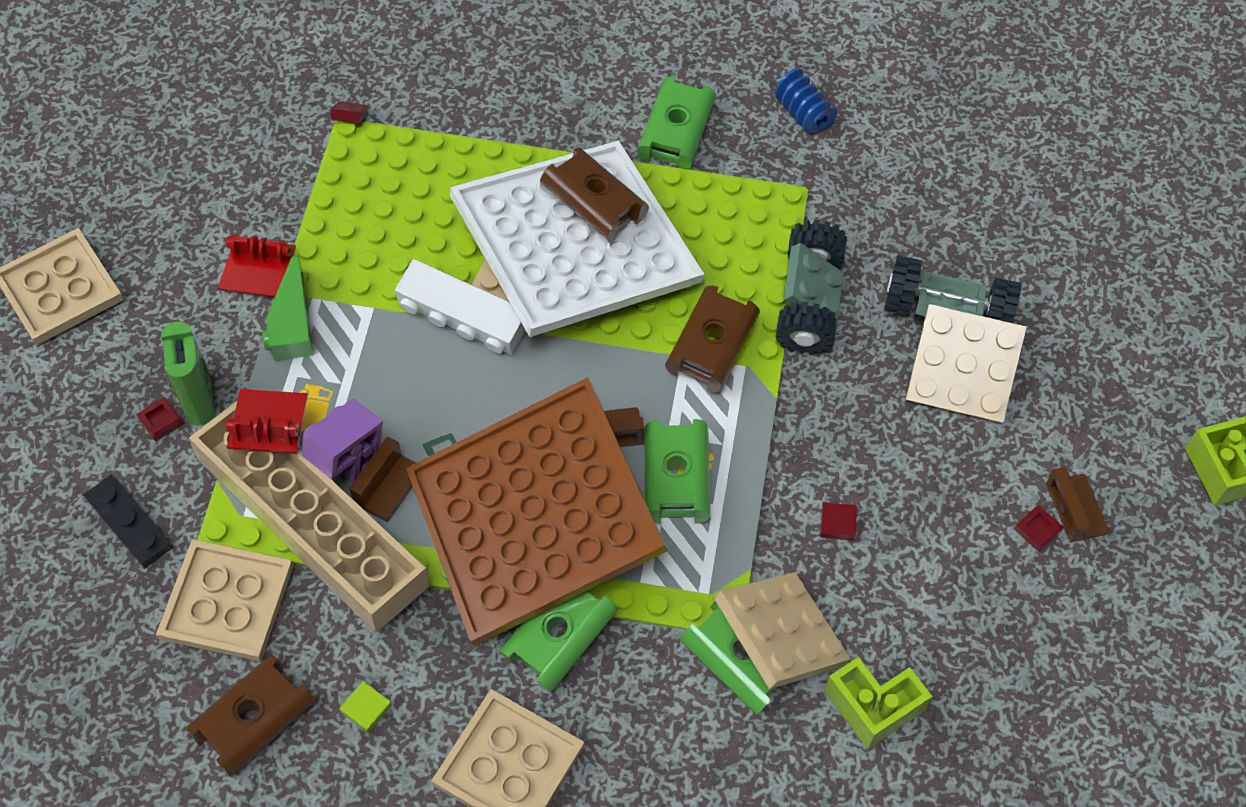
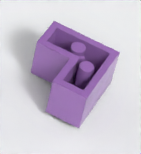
M352 398L343 406L335 407L326 418L318 423L311 424L303 433L302 456L330 479L342 473L354 483L380 447L383 421Z

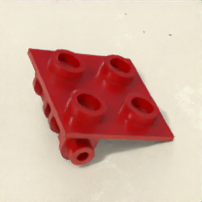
M239 234L228 236L226 248L231 250L218 290L275 298L290 260L293 257L296 245L286 244L285 240H280L279 242L267 240L265 237L258 240L257 236H252L251 239L249 237H242Z
M240 389L234 418H228L226 422V431L230 432L227 449L297 454L308 393Z

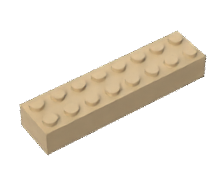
M237 401L191 435L189 441L196 459L376 633L429 588L426 568L336 483L306 460L299 449H297V454L227 449L230 432L226 431V422L228 418H234Z

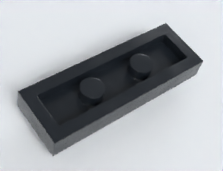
M112 474L83 494L86 501L144 569L173 548L170 542Z

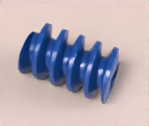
M796 68L781 78L775 89V97L779 102H782L783 107L788 110L790 115L795 118L807 134H816L828 128L835 121L838 112L836 108H831L829 100H824L822 92H817V86L810 84L809 77L803 76L802 69Z

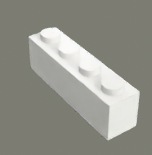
M415 259L412 260L394 290L399 306L403 310L411 314H416L417 312L427 316L430 322L439 327L449 326L467 340L472 341L475 338L483 342L489 350L501 354L503 351L512 356L526 331L511 303Z

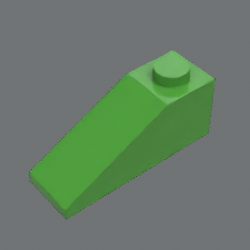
M294 256L290 260L266 317L268 330L262 331L265 350H271L275 361L314 355L304 276L299 256Z

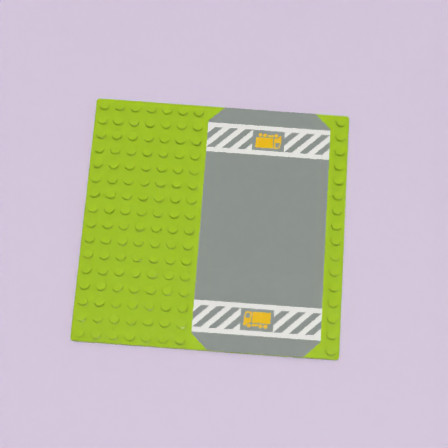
M335 120L294 244L296 248L293 257L299 256L303 270L314 355L275 361L271 350H265L262 341L247 389L308 393L298 449L301 452L305 430L311 424L318 423L326 418L335 407L343 406L354 398L383 421L380 446L388 436L399 442L401 455L417 463L588 377L604 411L637 407L640 417H643L644 445L621 447L644 499L645 425L653 420H659L660 426L693 425V419L705 421L708 424L710 518L705 522L695 523V517H661V524L656 525L668 551L587 591L599 601L605 595L618 607V611L612 618L686 630L691 624L699 628L714 612L710 606L721 590L749 584L785 349L780 346V342L777 343L775 337L778 315L787 304L791 306L784 301L789 265V240L792 228H795L798 223L803 225L808 189L797 185L632 161L703 271V281L529 337L525 331L511 356L503 351L501 354L489 350L483 342L475 338L472 341L467 340L449 326L439 327L430 322L427 316L418 312L416 314L408 313L399 306L394 290L413 259L472 285L485 257L452 201L450 187L569 155L573 152L365 121L357 124ZM709 285L719 287V294L746 305L748 300H750L760 310V314L720 392L708 391L707 383L682 372H679L676 377L665 367V363L704 288ZM708 337L711 340H718L716 337ZM676 468L671 470L670 472L678 474L683 472L684 470ZM342 473L331 479L352 498L349 488L353 482ZM217 479L197 540L292 560L293 564L307 566ZM413 487L389 521H384L367 512L426 568L429 587L451 590Z

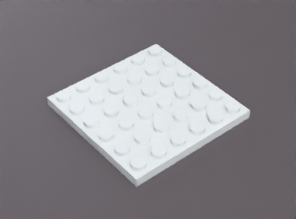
M619 141L584 151L649 205V210L637 225L631 221L619 229L615 240L612 242H608L540 183V178L548 166L551 164L556 167L571 159L573 153L450 187L452 201L529 337L703 281V271Z

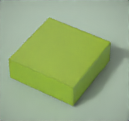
M363 681L339 709L344 716L369 734L392 707V704Z

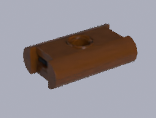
M581 148L574 149L573 157L560 166L556 167L553 164L548 166L540 178V183L608 242L614 241L617 231L629 222L633 221L636 225L641 222L649 210V205Z
M713 285L704 288L665 363V367L676 377L679 372H682L707 383L708 391L720 392L760 314V310L750 300L745 305L719 294V287ZM708 337H716L718 340H711Z
M272 654L185 728L199 746L206 741L220 756L216 761L222 771L230 778L315 703V699L303 684L296 689L282 675L283 670L279 660ZM258 710L256 717L251 720H243L247 712Z

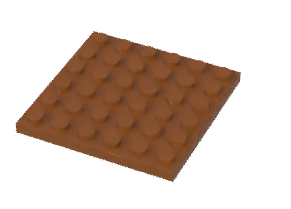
M588 377L406 468L470 642L475 646L668 551Z

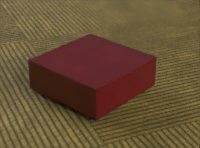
M339 101L331 108L330 119L359 124L368 115V105Z
M165 397L136 414L155 442L184 425L181 417Z
M823 502L821 507L820 538L854 541L856 537L857 505Z
M1039 504L1017 523L1014 528L1038 552H1041L1064 529Z

